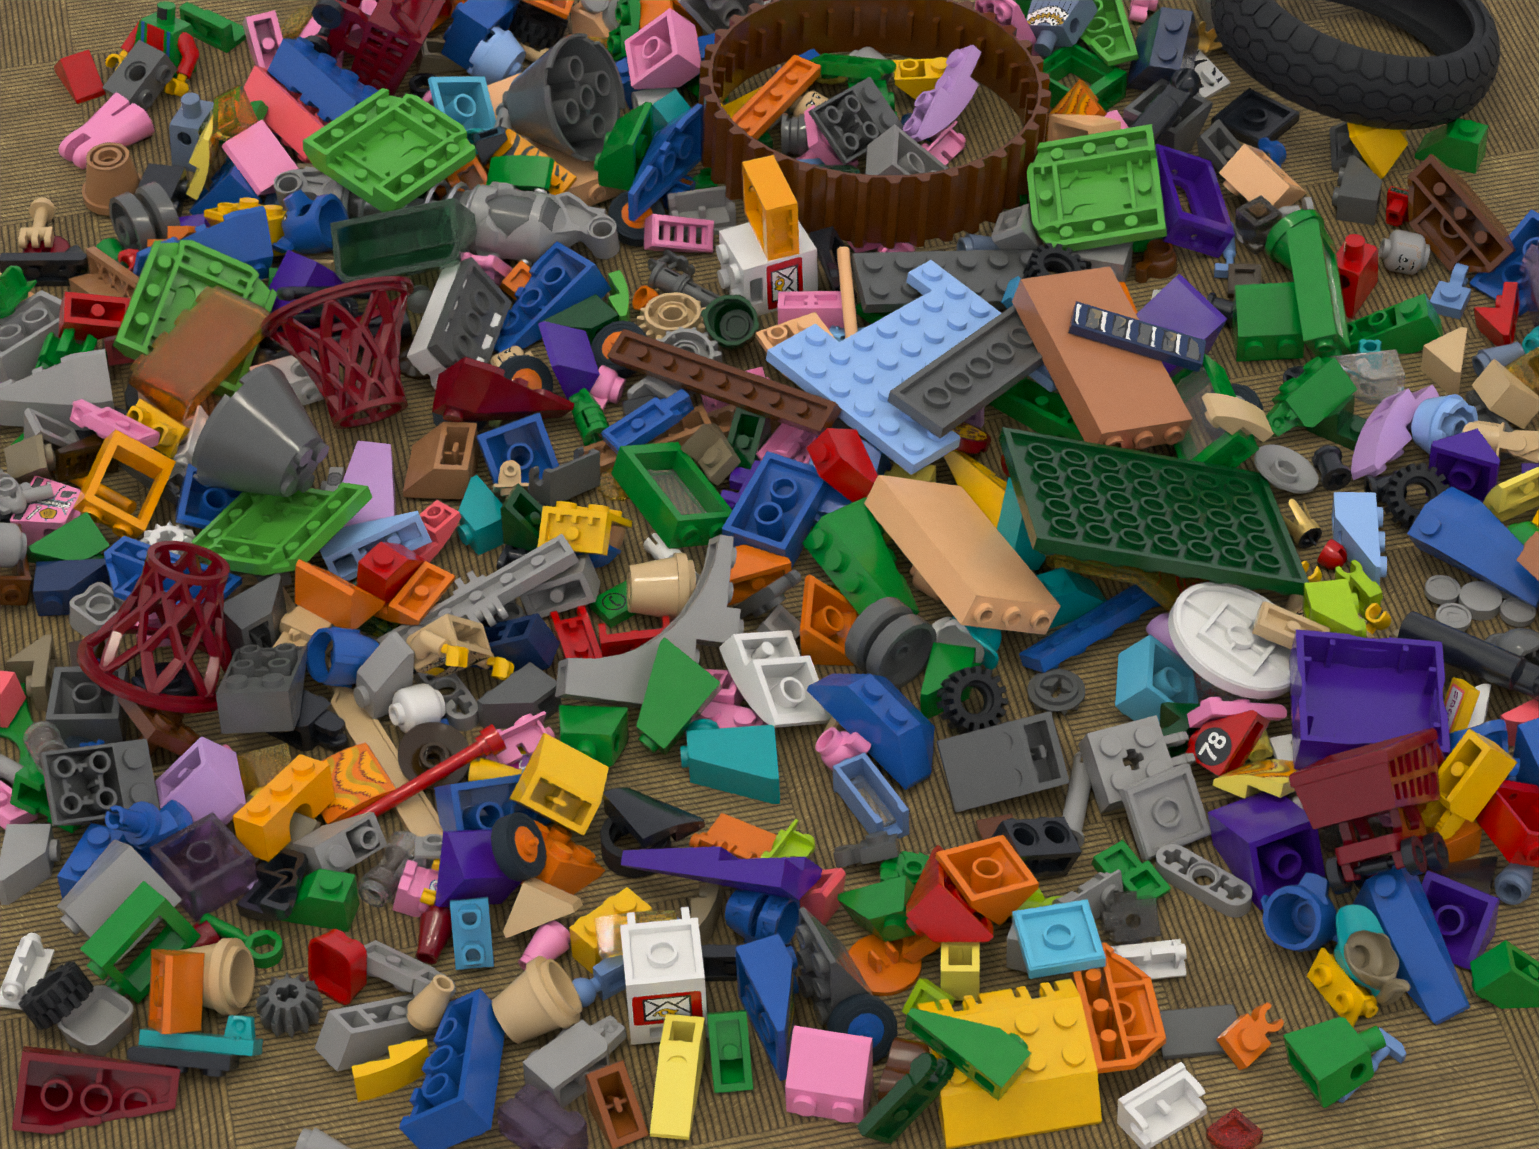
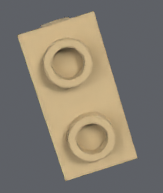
M508 460L500 467L498 484H494L492 490L493 494L499 497L500 502H505L513 487L518 483L528 491L529 483H521V468L517 462Z

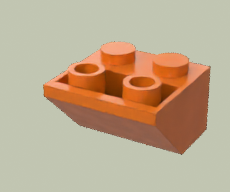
M533 820L542 833L546 848L545 867L540 875L534 878L574 895L602 876L605 869L594 860L596 858L595 854L589 849L574 843L571 840L572 834L567 829L557 824H553L552 827L544 826Z

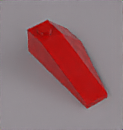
M938 844L932 850L906 904V916L908 917L906 923L918 936L923 937L926 935L933 942H989L994 937L993 925L990 919L985 916L981 919L980 913L970 907L935 858L936 852L944 850Z

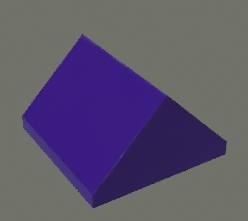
M288 250L269 289L271 291L273 288L277 292L278 288L285 286H336L346 283L347 279L312 259ZM276 296L270 313L292 301H283ZM311 308L301 313H310ZM306 326V327L309 328V329H313V328H318V327H320V326Z
M546 321L538 323L551 367L567 400L583 388L590 392L600 374L586 331Z
M1477 428L1433 441L1430 449L1428 469L1433 466L1438 469L1435 473L1438 477L1441 474L1444 475L1446 478L1443 481L1444 486L1449 484V487L1452 486L1483 503L1487 494L1497 485L1500 459Z
M492 829L443 831L435 906L450 907V900L488 897L489 905L502 904L522 882L509 879L498 866L491 845Z
M1427 870L1422 887L1451 960L1454 964L1471 970L1470 962L1484 953L1495 934L1500 898Z

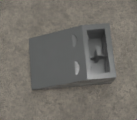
M871 77L866 78L808 112L843 165L866 157L867 145L894 124L903 131L902 123Z
M283 643L276 647L261 648L259 645L252 644L236 649L216 692L221 734L294 731L301 710L308 653L307 646Z
M1051 711L936 741L955 813L1070 783Z
M147 739L40 753L53 826L90 825V823L106 824L105 815L107 811L118 814V812L110 809L111 806L118 805L129 809L134 803L140 801L152 803L160 811Z
M805 907L799 908V926L795 927V931L800 943V951H797L796 956L802 975L797 978L802 995L805 998L810 997L814 1003L813 1009L821 1026L826 1024L827 1026L831 1012L840 1001L856 994L874 995L844 944Z

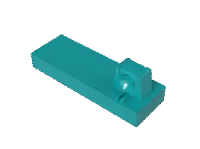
M230 1015L228 1016L224 1035L199 1032L161 1034L152 1028L140 1029L138 1045L256 1056L262 1054L263 1039L255 1038L254 1017Z

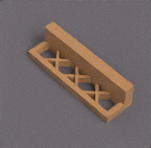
M95 246L86 248L90 273L70 278L71 291L131 298L139 276Z

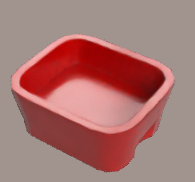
M333 929L310 939L308 944L309 981H314L318 991L342 1005L350 1004L367 983V950L365 946L356 939L347 937L338 929Z

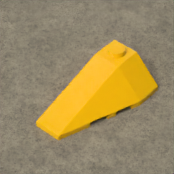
M954 449L944 455L957 485L962 486L997 528L1007 482L995 476L996 473L965 452Z

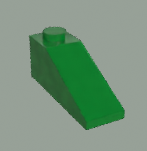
M911 1008L907 1013L905 1022L907 1030L940 1056L951 1060L954 1063V1067L998 1101L1028 1067L1031 1052L1028 1050V1045L1025 1041L1014 1033L1008 1035L998 1027Z

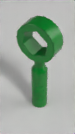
M205 913L200 920V924L207 920L216 933L223 938H238L242 940L252 954L254 967L260 969L273 967L284 956L282 939L274 931L259 930L247 936L243 930L209 913ZM266 944L274 947L273 951L263 954L255 951L256 947Z

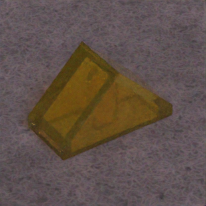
M241 84L214 97L212 135L215 139L228 141L258 122Z

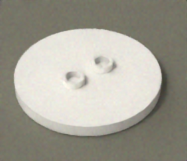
M1203 582L1187 588L1179 595L1169 613V633L1180 656L1198 675L1224 691L1246 698L1270 699L1290 691L1289 657L1291 649L1252 633L1259 607L1262 602L1272 603L1271 601L1252 590L1230 583L1215 584Z

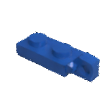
M680 389L668 398L659 400L657 397H654L603 430L601 433L603 441L616 454H618L620 446L646 444L679 423L694 409L691 397L684 389Z

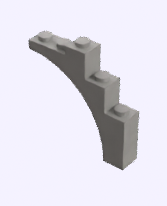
M718 535L709 539L704 568L693 594L679 615L660 634L640 647L624 654L597 659L566 658L559 661L555 697L640 708L642 707L659 643L664 637L699 664L700 652L699 649H696V644L720 647L733 634L743 633L744 622L740 619L741 609L727 607V604L732 600L734 589L733 583L730 582V571L734 567L737 557L736 547H733L734 537Z

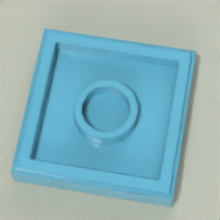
M1088 899L1012 911V922L1029 979L1106 967L1105 953Z

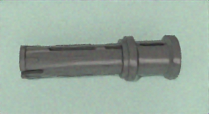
M660 261L654 267L648 280V286L652 289L658 288L666 293H684L701 301V308H706L714 299L720 297L694 283L690 275L686 273L681 275L668 268V264Z

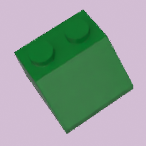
M645 102L617 119L612 131L606 133L604 149L602 153H597L594 161V171L598 172L599 186L626 191L630 190L654 137L651 102Z
M1294 282L1235 285L1232 340L1236 362L1303 358L1304 341Z

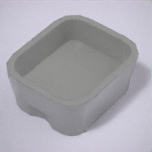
M96 582L89 586L84 593L76 595L70 600L69 624L74 630L86 637L98 631L115 615L124 603V600L114 597L112 588L105 583Z
M98 985L93 987L92 993L88 994L89 997L81 1002V1006L73 1009L69 1016H64L58 1023V1028L64 1035L66 1042L73 1048L81 1049L84 1054L105 1056L133 1029L134 1012L133 1004L128 999L107 986Z

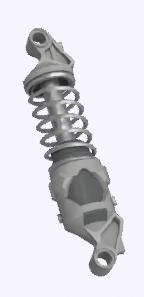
M305 166L304 169L283 172L275 178L273 184L279 206H282L283 211L286 212L283 200L297 190L301 189L311 200H315L319 195L330 193L336 195L347 211L349 218V232L347 236L350 237L357 231L361 238L366 237L370 232L374 217L377 218V233L380 240L384 241L388 238L393 220L398 221V240L404 244L410 238L413 223L418 224V242L424 247L430 241L433 226H437L438 244L442 250L448 247L450 241L457 242L461 252L467 251L480 256L495 255L502 261L504 259H512L519 262L522 260L529 267L556 241L568 248L581 241L592 251L595 257L600 259L612 258L620 250L617 225L611 217L606 215V209L590 207L569 191L557 195L547 194L546 190L536 188L534 192L516 190L512 184L495 181L490 185L478 184L473 189H469L466 183L459 182L451 189L447 181L442 180L427 191L424 199L416 198L397 212L384 214L315 167ZM442 185L445 187L447 194L442 197L441 201L434 200L433 192L437 186ZM459 188H462V189H464L465 191H457V190H458ZM364 216H367L366 225L363 231V218ZM383 219H387L386 228L383 234ZM407 222L406 231L403 236V224ZM424 225H427L426 234L424 237Z

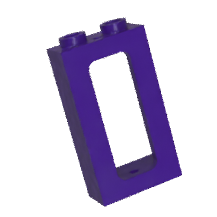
M1156 144L1167 227V236L1162 237L1163 241L1219 258L1235 236L1212 162ZM1175 185L1185 190L1192 214L1182 211Z

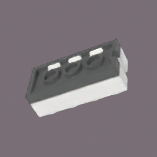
M472 257L442 269L407 355V358L423 375L428 374L430 376L431 384L435 390L438 374L462 358L468 357L485 363L489 362L511 305L508 297Z

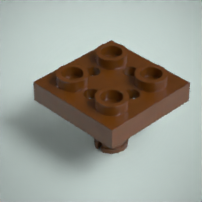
M118 697L117 701L142 733L137 740L147 739L150 758L159 746L182 756L199 739V735L183 723L182 719L184 716L182 713L150 708Z

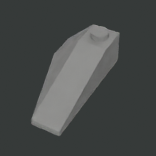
M105 349L69 354L60 358L61 363L45 370L41 366L32 370V375L15 381L10 379L0 383V425L24 427V411L29 407L73 427L75 430H91L87 427L80 428L70 420L72 404L74 401L83 399L101 409L105 407L114 409Z

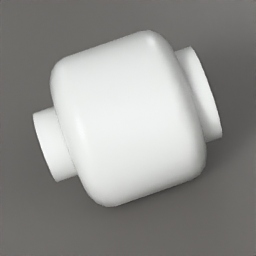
M425 683L395 692L392 704L389 706L391 722L394 725H398L404 733L422 723L440 722L445 714L443 696L438 690Z

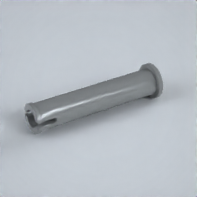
M1080 751L1073 757V767L1062 816L1065 817L1079 847L1084 843L1082 830L1091 790V783L1084 761L1081 763L1082 755Z

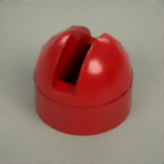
M1330 539L1321 551L1317 563L1325 568L1335 570V567H1342L1347 561V551L1340 543Z

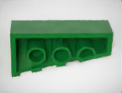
M864 497L822 516L802 544L860 615L875 601L890 596L902 601L917 615L920 611L904 575L899 574L895 566L897 559L893 550L887 548L882 535L885 532L882 525L875 520L873 514L864 504L867 498Z

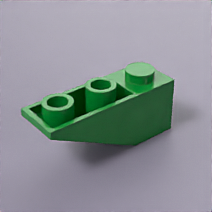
M1425 293L1347 323L1352 354H1356L1361 339L1380 340L1382 342V354H1412L1423 350L1425 344L1443 336L1441 319Z

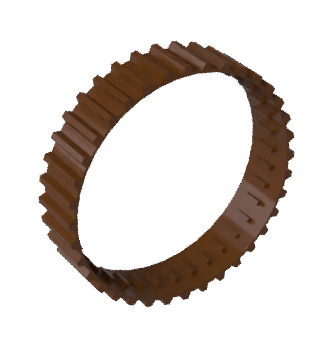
M771 0V2L765 5L752 3L748 6V14L730 17L729 29H718L715 32L714 44H707L705 47V58L700 63L698 104L703 105L701 162L703 167H711V180L714 184L726 185L725 196L729 200L741 199L744 202L742 162L774 155L798 203V220L807 234L833 226L841 240L851 241L854 248H863L867 243H881L884 248L894 249L896 243L910 242L915 247H923L925 240L935 238L949 242L953 241V234L965 231L974 234L979 232V224L984 221L996 223L1002 210H1011L1019 207L1020 195H1029L1026 171L1030 163H1034L1038 154L1037 147L1039 143L1046 142L1051 91H1049L1050 77L1049 74L1043 73L1044 61L1042 57L1032 56L1033 44L1029 40H1018L1016 37L1017 28L1013 25L1002 26L996 22L997 14L993 12L981 13L973 9L974 3L968 0L960 3L954 0ZM974 45L982 53L970 77L987 86L1005 100L1020 117L1024 128L1004 146L985 157L961 166L912 175H868L818 167L777 152L747 134L731 119L720 103L747 79L768 68L787 62L794 54L799 56L813 48L819 54L852 52L854 50L859 51L864 47H872L879 53L897 54L918 59H932L937 57L948 58L954 50Z

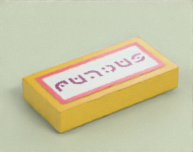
M1455 677L1452 678L1444 700V705L1448 712L1449 733L1467 729L1480 695V691L1465 680Z

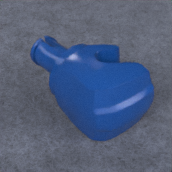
M176 800L167 802L160 811L152 803L143 801L134 803L129 809L114 805L110 809L118 812V814L107 811L105 815V823L108 828L122 830L126 840L133 844L134 847L161 857L176 852L185 843L194 828L191 814Z

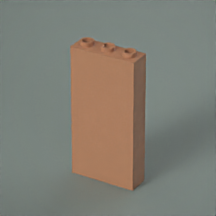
M1110 266L1020 280L1012 303L1038 353L1040 352L1042 355V361L1085 442L1125 449H1145L1149 446L1172 445L1183 441L1193 419L1162 361L1068 333L1076 301L1139 320Z

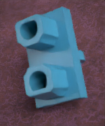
M488 897L450 900L456 970L494 967Z

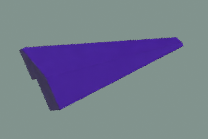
M721 846L623 850L621 865L624 867L800 900L822 875V868L807 857L738 859Z

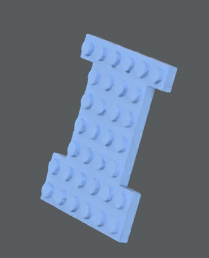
M932 260L908 272L906 283L923 296L840 342L817 324H814L768 349L766 356L767 362L805 392L836 402L842 409L838 418L852 429H857L862 437L910 475L958 448L961 437L953 430L942 438L937 437L889 403L890 391L1001 314L1000 311ZM1045 364L1028 375L1049 392L1057 389Z

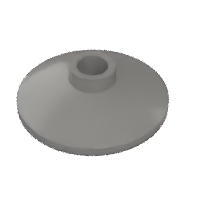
M1274 444L1263 445L1259 447V450L1254 455V463L1258 471L1278 489L1293 493H1309L1318 484V474L1313 465L1302 455L1287 447Z

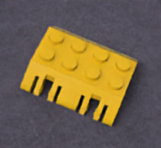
M1071 978L1054 981V990L1049 982L1040 983V998L1031 999L1026 987L1022 986L1016 987V998L1011 988L977 994L978 1004L972 995L963 996L962 1011L954 1012L948 999L939 1000V1011L934 1001L917 1004V1009L998 1027L1008 1035L1014 1033L1025 1041L1028 1045V1050L1031 1052L1028 1067L999 1101L956 1067L954 1068L955 1072L951 1080H948V1083L939 1094L940 1105L938 1115L946 1149L1101 1124L1098 1071L1081 997ZM929 1047L930 1054L935 1055L936 1060L942 1059V1056Z

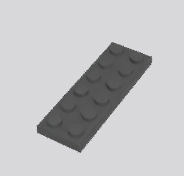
M1034 249L853 253L851 267L863 313L894 312L923 296L906 281L908 272L930 260L934 261L994 308L1007 309L1001 301L1008 282L1017 276L1023 279V271Z
M1013 305L892 389L889 393L888 402L934 435L942 438L1044 364L1040 352L1038 353Z

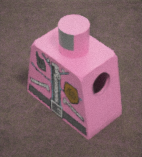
M34 476L30 483L31 487L51 484L54 497L27 503L26 509L22 513L11 516L10 523L21 524L22 532L27 537V546L81 515V512L73 509L81 492L80 489L40 476Z

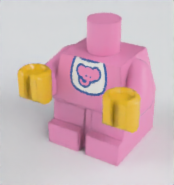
M434 859L431 869H425L418 866V862L407 860L397 888L393 911L413 917H420L423 912H426L428 906L435 905L440 859Z

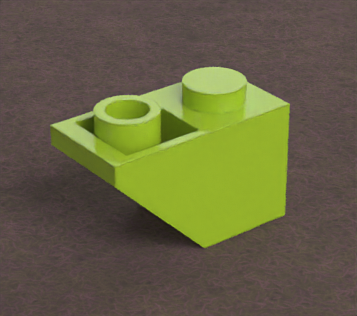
M1347 579L1304 583L1302 609L1305 618L1329 627L1330 632L1367 637L1365 620L1358 617L1359 601L1357 593H1351Z

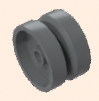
M155 181L136 188L135 196L130 192H126L111 198L109 201L112 225L120 244L125 250L136 249L141 251L146 249L147 239H167L168 226H181L177 212L168 194Z
M889 596L875 601L856 618L845 641V655L861 671L886 677L898 689L913 681L924 670L929 662L933 642L937 643V634L930 623L921 616L915 615L899 599Z

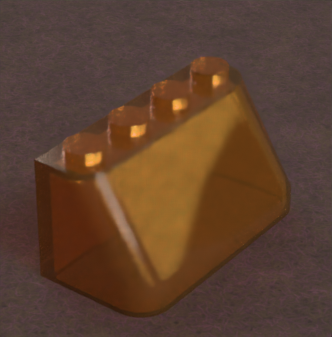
M218 285L212 289L207 286L196 298L195 301L198 304L191 311L187 308L183 310L174 321L176 327L169 334L165 331L162 332L153 342L152 347L154 349L147 357L141 354L130 367L133 373L129 384L158 409L182 424L192 415L197 406L201 405L266 337L261 332L260 324L271 313L264 307Z

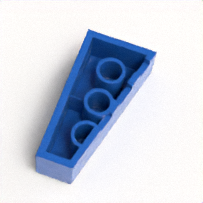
M477 989L448 1003L433 1040L438 1047L429 1058H426L422 1071L426 1074L422 1087L415 1088L409 1100L414 1107L410 1116H403L399 1129L418 1149H446L474 1136H480L492 1127L505 1031L494 1014L491 999L481 989Z

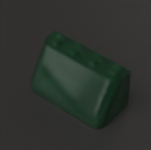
M455 198L330 223L335 271L337 277L344 283L381 276L405 277L453 267L462 260L477 234L475 214Z

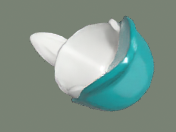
M954 616L941 618L932 624L937 634V643L975 647L977 663H982L985 668L990 670L995 669L998 665L999 657L996 652L1002 641L1001 630L961 625Z

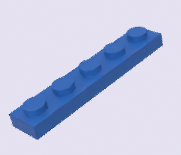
M1152 573L1019 653L1022 665L1043 673L1049 669H1057L1059 663L1071 656L1082 654L1086 651L1087 646L1097 640L1110 637L1114 630L1124 624L1138 620L1141 616L1140 614L1150 608L1166 603L1167 598L1179 592L1176 579Z

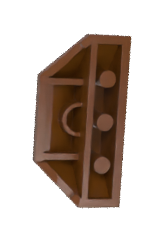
M1430 154L1407 176V184L1409 186V224L1417 234L1424 236L1426 244L1430 245V249L1449 271L1452 272L1455 264L1459 263L1469 266L1468 272L1492 273L1516 251L1502 223L1466 181L1435 155Z

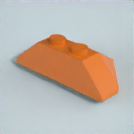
M1101 943L1106 957V967L1069 972L1070 978L1081 997L1098 1074L1136 1069L1166 1043V1035L1151 977L1129 960L1114 953V949L1107 943Z

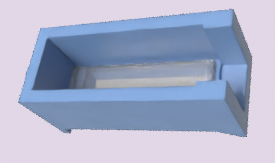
M865 752L845 759L833 766V791L840 795L868 834L887 831L888 835L897 833L898 839L909 835V809Z

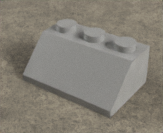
M40 290L19 303L12 315L0 319V383L10 379L18 381L32 375V370L35 369L46 336L53 332L54 336L58 338L61 299ZM84 340L75 341L76 343L81 344Z

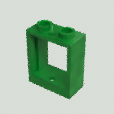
M1077 44L1071 47L1063 46L1043 60V73L1049 74L1050 107L1052 108L1070 91L1068 87L1058 82L1069 73H1073L1092 84L1089 88L1099 99L1097 102L1105 111L1126 97L1127 72L1114 65L1107 66L1100 57Z
M143 880L80 950L91 960L86 966L102 981L106 977L109 978L105 982L107 987L123 997L127 994L139 1004L150 991L151 949H189L201 935L165 897ZM158 917L166 927L121 974L113 964Z

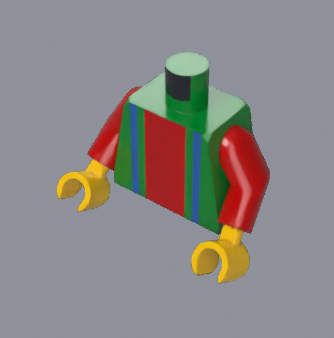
M173 2L157 3V12L139 20L120 47L122 49L119 55L110 54L106 58L105 65L113 68L119 61V66L137 41L141 40L164 52L178 69L171 81L164 87V91L167 94L182 97L189 91L188 84L185 81L190 79L192 73L197 70L196 63L200 56L194 41L193 27L190 23L175 17L176 5Z

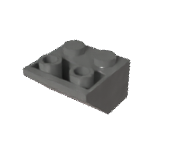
M278 573L224 602L223 615L227 642L232 657L236 649L246 645L254 644L259 645L261 648L273 647L281 636L279 625L287 610L282 580Z

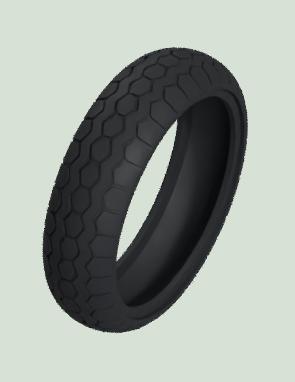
M1210 0L1212 23L1220 43L1237 65L1249 76L1272 92H1276L1279 96L1293 103L1295 102L1299 106L1348 123L1362 124V126L1373 128L1414 130L1452 122L1471 111L1484 98L1495 79L1499 66L1500 39L1493 17L1481 0H1325L1365 11L1395 24L1418 38L1437 55L1430 57L1386 54L1343 42L1303 23L1284 10L1274 0Z

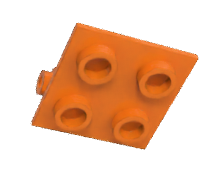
M721 813L707 833H694L692 835L689 846H721L738 859L760 858L764 851L771 852L777 835Z

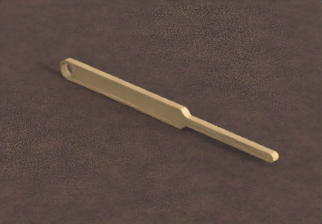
M283 587L287 613H291L296 606ZM325 655L326 668L329 672L331 661ZM327 685L333 695L330 702L332 704V711L338 717L344 719L346 725L344 732L353 746L366 742L396 788L409 782L399 767L396 747L379 720H373L364 708L358 706L353 694L354 689ZM423 791L392 808L414 844L416 836L424 837L429 834L443 836L438 814Z

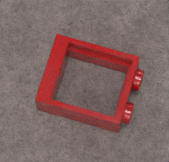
M1504 780L1475 820L1509 863L1539 867V787L1533 784Z

